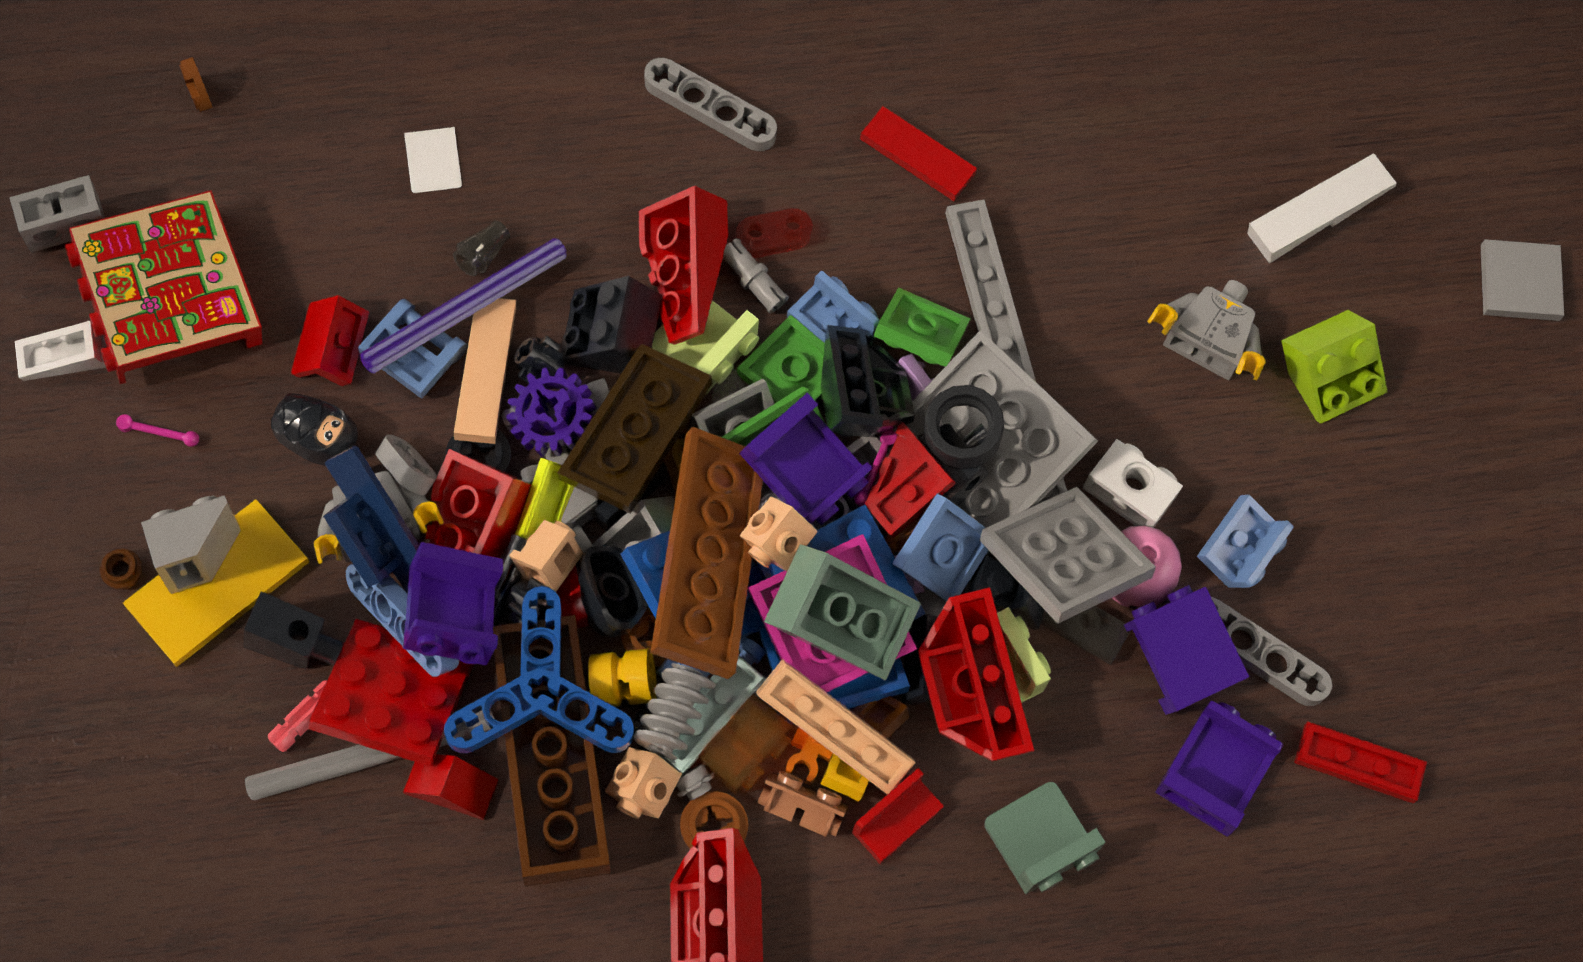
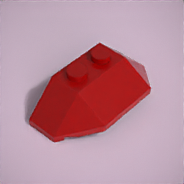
M990 587L949 597L918 650L939 734L992 762L1034 752Z
M727 828L696 833L692 841V848L683 858L670 883L671 962H763L761 877L739 830Z

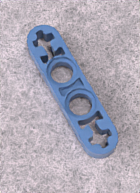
M350 564L346 569V580L350 591L403 646L407 593L390 575L386 576L381 582L368 587L354 564ZM407 650L431 676L437 677L452 671L459 664V660L436 655L425 656L419 652Z

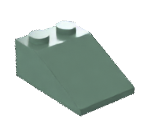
M800 544L764 622L886 680L921 603L826 552Z

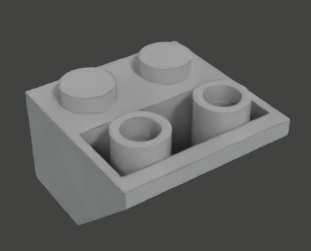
M225 495L218 498L216 496L202 497L196 500L193 506L177 511L174 509L162 510L152 515L151 519L141 522L154 567L171 594L212 581L241 531Z

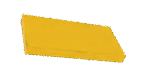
M256 499L235 515L241 531L212 581L171 594L158 575L123 602L126 609L176 667L253 608L261 591L270 594L309 563L306 555Z

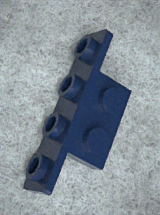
M353 446L325 462L326 467L346 498L323 517L368 587L381 582L393 571L408 594L410 565L418 550L419 543L357 446Z

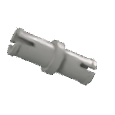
M738 238L726 245L723 259L741 278L739 282L745 290L750 289L770 314L775 312L776 309L781 308L789 297L767 274L768 268L765 264L758 263Z

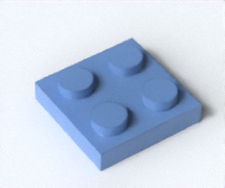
M936 494L892 564L947 602L949 597L960 595L987 554L988 549L980 541L982 530L986 527L947 498Z

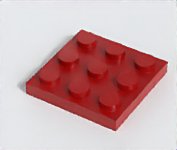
M355 619L309 719V729L431 767L445 735V723L456 709L474 664H466L459 660L456 669L437 677L431 676L407 650L403 649V646L385 627Z

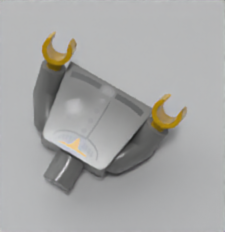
M1229 280L1222 292L1213 287L1206 286L1200 294L1189 293L1167 305L1159 304L1147 321L1149 324L1152 322L1161 324L1164 328L1161 333L1167 335L1169 332L1163 346L1228 381L1234 371L1240 375L1242 370L1252 373L1254 376L1253 380L1257 381L1265 365V359L1261 356L1259 329L1253 324L1255 311L1243 304L1248 294V289L1238 281Z
M389 471L375 473L416 540L421 539L419 529L421 533L427 532L425 525L428 522L438 521L440 525L444 523L434 502L428 501L424 495H418L403 487L396 479L393 480ZM335 486L332 489L333 500L325 504L318 528V538L314 541L318 564H322V559L329 554L336 555L337 561H341L344 556L346 563L351 562L323 517L346 498L339 486Z

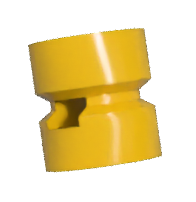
M651 649L629 650L625 652L622 658H619L614 652L591 654L588 662L590 694L614 707L620 706L625 699L630 705L648 704L650 700L656 699L655 687L657 685L653 654L650 653Z

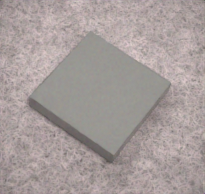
M1487 239L1481 244L1483 315L1560 321L1564 316L1561 245Z

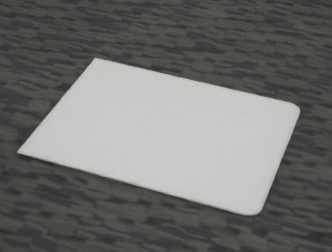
M455 127L404 133L411 190L413 193L453 189L462 186Z

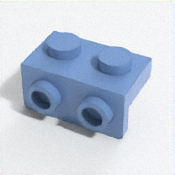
M820 271L815 276L814 285L787 311V318L792 315L824 343L827 325L867 330L875 338L874 333L880 321L877 313L868 303L864 301L858 302L848 293L847 287L841 280L834 276L829 277L823 271Z
M1240 495L1197 557L1228 588H1249L1256 585L1264 577L1266 566L1273 556L1285 547L1287 536L1294 526L1288 520L1275 521L1250 495Z

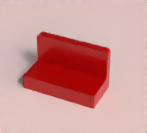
M340 295L311 302L306 314L291 374L298 378L318 374L340 386L351 384L359 355L358 346L363 340L369 311Z
M919 768L855 823L852 834L879 864L892 855L944 807L922 782L924 773Z

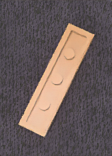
M499 298L473 314L454 428V440L495 444L515 320L516 300Z
M784 659L780 661L756 691L757 696L886 794H889L896 788L916 763L911 756Z

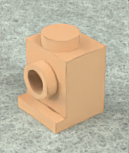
M544 520L535 533L528 538L521 552L514 549L509 556L524 579L529 581L533 577L544 586L556 592L584 553L575 540V532L569 526L560 521H555L553 524Z

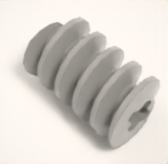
M672 663V668H666L662 672V679L665 683H660L655 687V694L659 699H652L648 702V709L652 714H645L641 718V724L646 730H637L633 736L637 744L665 758L677 760L672 754L673 750L687 751L688 745L679 738L680 734L694 735L695 730L686 723L687 719L701 720L702 717L693 707L694 703L708 704L709 699L700 692L701 688L714 689L716 684L695 669Z

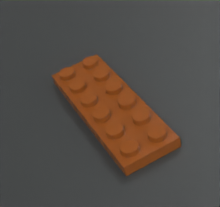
M692 427L685 436L650 653L729 679L736 673L752 561V557L748 554L751 546L740 537V534L747 527L750 518L759 511L763 480L739 454L746 446Z

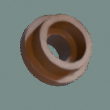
M115 549L106 554L102 559L99 572L107 586L116 590H125L131 588L140 580L143 565L138 555L129 549ZM119 566H129V570L125 575H115V571Z

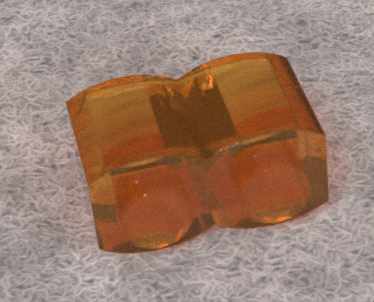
M752 694L698 756V762L704 764L705 768L710 773H713L733 793L737 794L743 787L750 791L765 773L760 768L770 756L777 760L791 744L792 740L788 735L791 732L792 725L758 696Z

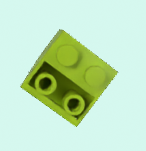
M1346 310L1281 340L1288 374L1317 422L1323 423L1387 393L1375 324L1352 311Z

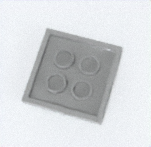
M1078 487L984 528L980 537L982 544L1057 624L1151 579L1156 568Z

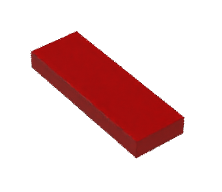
M884 106L861 132L860 140L952 201L957 199L976 174L977 168Z
M1307 722L1304 725L1294 761L1295 764L1410 803L1418 801L1427 765L1426 761L1311 722Z

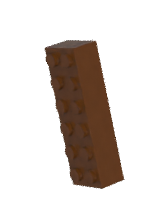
M575 615L561 617L560 677L586 691ZM545 619L538 620V627L546 628ZM522 622L493 626V634L498 635V645L494 650L498 688L521 676ZM529 626L528 630H531L535 627ZM555 626L549 627V629L554 630ZM539 638L530 644L529 652L537 659H544L551 655L554 647L551 641ZM543 681L540 685L532 683L530 687L533 689V698L538 699L541 694L552 698L554 706L551 709L557 711L560 698L566 691L561 690L558 698L548 691V682ZM500 700L504 722L514 715L515 707L507 700ZM574 700L566 706L565 714L572 721H582L589 715L588 704L581 700ZM541 714L504 734L522 877L525 887L610 874L593 744Z

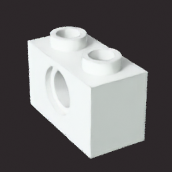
M1116 439L1089 474L1083 489L1133 525H1145L1154 528L1173 503L1183 485L1177 482V478L1169 470L1163 467L1157 468L1147 461L1137 447L1128 443L1124 444ZM1126 479H1137L1141 482L1144 489L1135 490L1127 484Z

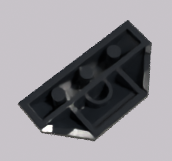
M827 325L821 392L826 423L830 430L845 437H870L898 428L902 422L905 424L913 423L915 413L906 370L885 349L873 342L874 338L867 330Z

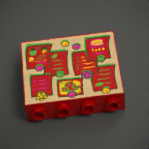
M211 190L69 228L71 243L65 245L66 253L71 267H80L83 278L77 279V284L83 302H92L95 312L90 313L89 318L96 337L104 336L107 347L101 349L103 360L108 372L116 371L120 384L126 383L125 372L204 349L244 339L247 348L262 344V326Z

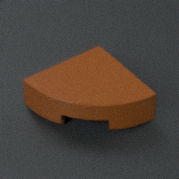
M193 57L180 61L179 67L196 109L202 112L213 108Z

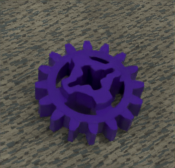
M542 368L541 378L536 379L529 373L527 375L528 386L524 387L516 384L515 389L520 396L518 399H508L507 403L515 412L507 414L506 418L511 425H516L512 428L511 432L517 440L522 439L521 444L525 449L529 451L535 446L537 453L544 457L548 448H551L558 457L561 456L562 446L567 445L571 450L576 445L574 440L577 437H581L585 425L588 426L593 418L588 412L596 410L597 406L592 399H588L592 392L586 384L581 385L582 381L577 374L574 373L568 378L565 370L559 368L555 376H552L547 368ZM550 389H560V390H559V391H552V390H550ZM547 402L554 408L557 422L549 415ZM546 432H548V433H552V434H555V435L545 436V435H543V434L546 433Z

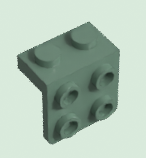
M1054 782L1043 784L991 814L984 822L986 831L1025 894L1030 893L1036 888H1039L1042 893L1051 889L1064 880L1061 874L1074 866L1078 872L1100 859L1097 852L1106 843L1097 828L1089 833L1085 831L1059 787Z

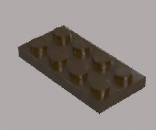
M641 343L557 472L559 479L631 514L688 424L692 414L696 411L713 384L712 376Z

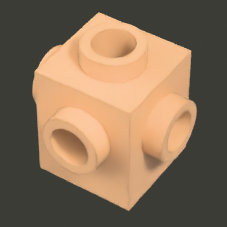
M770 497L763 507L750 518L747 527L740 534V537L751 546L748 554L766 568L772 563L787 571L799 545L807 546L818 531L792 506L774 497Z
M628 747L620 764L614 770L613 777L605 792L619 802L616 808L624 814L635 819H639L641 814L659 819L682 773L656 753Z

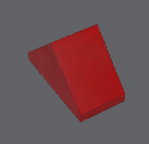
M436 754L431 767L414 762L403 793L484 820L499 780L456 756Z

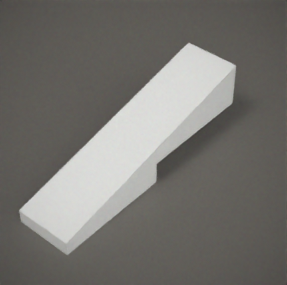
M1372 154L1249 223L1247 234L1270 264L1325 227L1337 225L1394 188L1396 181L1376 155Z
M87 321L15 341L19 378L27 381L105 368L101 349L107 347L104 336L96 337L91 322Z

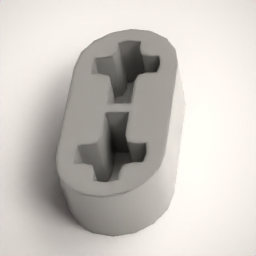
M388 434L385 436L376 451L377 458L399 484L413 493L426 495L437 478L434 470L411 444L394 435Z

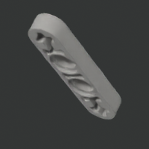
M656 58L646 65L644 70L645 87L655 97L751 150L765 151L774 145L777 136V123L768 113L670 59ZM663 73L668 74V80L662 79L660 80V82L655 81V75L661 76ZM673 85L678 86L676 92H673ZM697 88L704 93L705 97L700 102L692 103L687 101L683 94L688 89ZM729 106L736 110L737 117L730 121H724L716 115V111L721 107ZM745 116L748 117L747 124L743 123ZM761 126L766 128V134L761 133L758 137L753 136V129L759 130Z
M1211 597L1223 623L1226 620L1231 622L1227 628L1230 638L1232 632L1236 630H1243L1251 636V648L1247 650L1236 648L1244 667L1305 706L1318 705L1330 694L1332 680L1322 667L1228 605ZM1270 653L1282 655L1287 662L1286 671L1282 673L1271 671L1266 664L1267 655ZM1297 666L1301 671L1291 683L1286 679L1295 671ZM1314 678L1318 681L1316 684L1317 690L1309 694L1305 691L1307 684L1304 681L1307 682Z

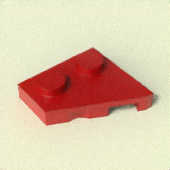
M904 422L898 426L895 432L898 436L889 457H885L879 470V480L872 486L865 503L868 510L888 534L894 538L927 510L936 494L942 496L956 484L948 472Z

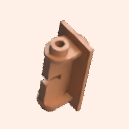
M780 771L779 775L771 773L768 776L765 784L773 788L772 790L763 788L758 800V804L765 806L764 811L791 822L796 809L800 808L804 810L800 826L824 837H827V834L836 837L842 821L836 819L835 815L844 817L848 809V805L841 803L842 797L824 788H819L817 792L802 786V779L787 772Z

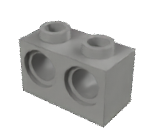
M89 175L9 197L19 233L30 253L70 242V227L105 218L99 195Z

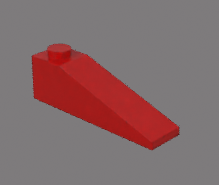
M692 186L639 210V247L642 256L648 258L652 270L648 274L650 283L656 286L658 293L662 295L659 312L668 341L673 345L704 334L728 239L727 200L697 186Z
M449 449L434 482L431 501L437 505L444 523L440 525L438 521H432V525H427L425 539L430 540L429 544L500 558L511 540V535L516 533L532 484Z

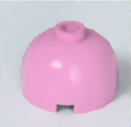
M1143 525L1131 526L1122 530L1121 532L1156 568L1151 579L1112 598L1120 605L1126 607L1131 605L1142 607L1153 601L1155 605L1164 602L1168 598L1167 595L1171 594L1178 585L1182 568L1179 550L1173 540L1159 529Z

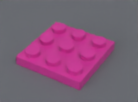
M863 534L825 551L886 584ZM787 571L780 572L748 587V592L780 660L784 659L826 692L868 673L764 622ZM909 631L896 659L917 649Z

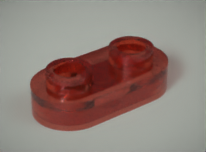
M790 208L743 219L737 226L735 239L738 238L741 241V244L753 258H760L805 247L811 239L813 224L807 213L800 209ZM794 222L800 227L793 230L788 228L787 224ZM752 230H758L762 233V235L759 237H752L749 234V232Z

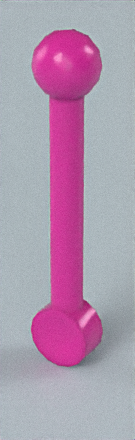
M126 414L120 415L116 420V425L122 432H129L134 429L180 440L189 447H194L199 442V435L194 431L182 433L133 421Z
M894 430L883 432L880 436L882 444L873 462V469L869 471L866 478L869 483L854 496V501L858 506L865 505L889 447L895 443L897 434Z

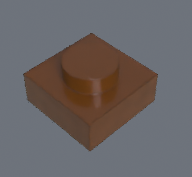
M891 696L859 705L852 711L887 739L909 718L908 707Z

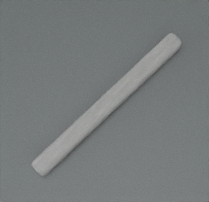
M490 709V715L494 719L493 713ZM483 711L476 713L479 722L475 725L466 727L463 722L459 723L456 726L458 733L453 736L454 739L457 737H462L464 740L472 738L471 731L481 724L483 725L484 732L491 730L486 724ZM445 735L440 747L448 745ZM356 745L248 776L245 778V786L250 799L258 800L397 760L401 757L362 745Z

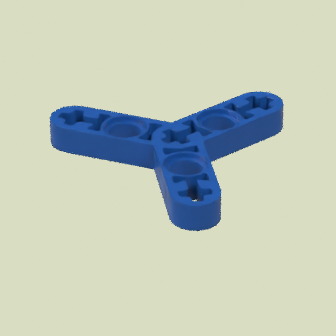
M540 586L531 589L524 596L522 603L521 676L458 710L447 719L444 726V734L448 745L454 751L459 753L473 752L540 714L605 751L618 753L626 750L631 745L634 738V727L631 718L626 713L560 677L561 603L559 596L554 590L549 587ZM538 599H546L547 605L554 607L553 609L546 610V628L538 627L536 609H530V607L538 605ZM529 626L535 627L531 630H528ZM555 626V629L551 630L549 627ZM539 638L551 641L554 647L551 655L544 659H537L529 652L530 644ZM543 681L548 682V691L558 698L561 690L566 691L560 698L557 711L551 709L554 706L552 698L543 694L538 699L533 698V689L530 687L532 683L540 685ZM500 700H507L515 707L514 715L504 722L494 720L490 715L492 705ZM581 700L587 703L590 708L589 715L582 721L575 722L570 720L565 714L566 706L570 702ZM599 710L604 712L601 715V722L613 727L617 722L622 723L624 738L616 736L612 741L607 740V730L598 724L595 725L594 732L588 730L594 724ZM483 711L486 724L491 730L484 732L483 725L481 724L471 731V740L465 742L462 737L454 739L453 736L458 733L456 726L459 723L463 722L466 727H471L479 722L476 713Z

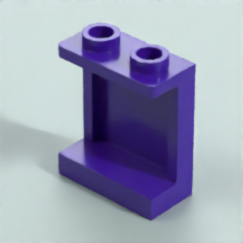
M807 392L753 439L739 454L782 502L792 506L810 524L816 520L822 525L839 510L835 502L846 493L851 499L869 483L864 476L873 467L868 462L862 465L815 413L814 409L818 404Z
M421 542L409 570L403 649L416 651L425 656L436 655L456 659L466 664L487 665L498 645V635L493 634L495 586L503 573V559Z
M1190 585L1168 594L1170 603L1158 609L1154 601L1131 612L1134 620L1124 624L1127 632L1133 630L1165 696L1159 699L1165 715L1179 711L1249 677L1206 586L1193 592Z
M1210 701L1197 719L1155 793L1228 837L1238 827L1245 815L1243 812L1273 759L1280 753L1284 744L1276 740L1275 733L1259 724L1253 726L1240 718V713L1234 707L1223 702L1217 704L1214 701Z

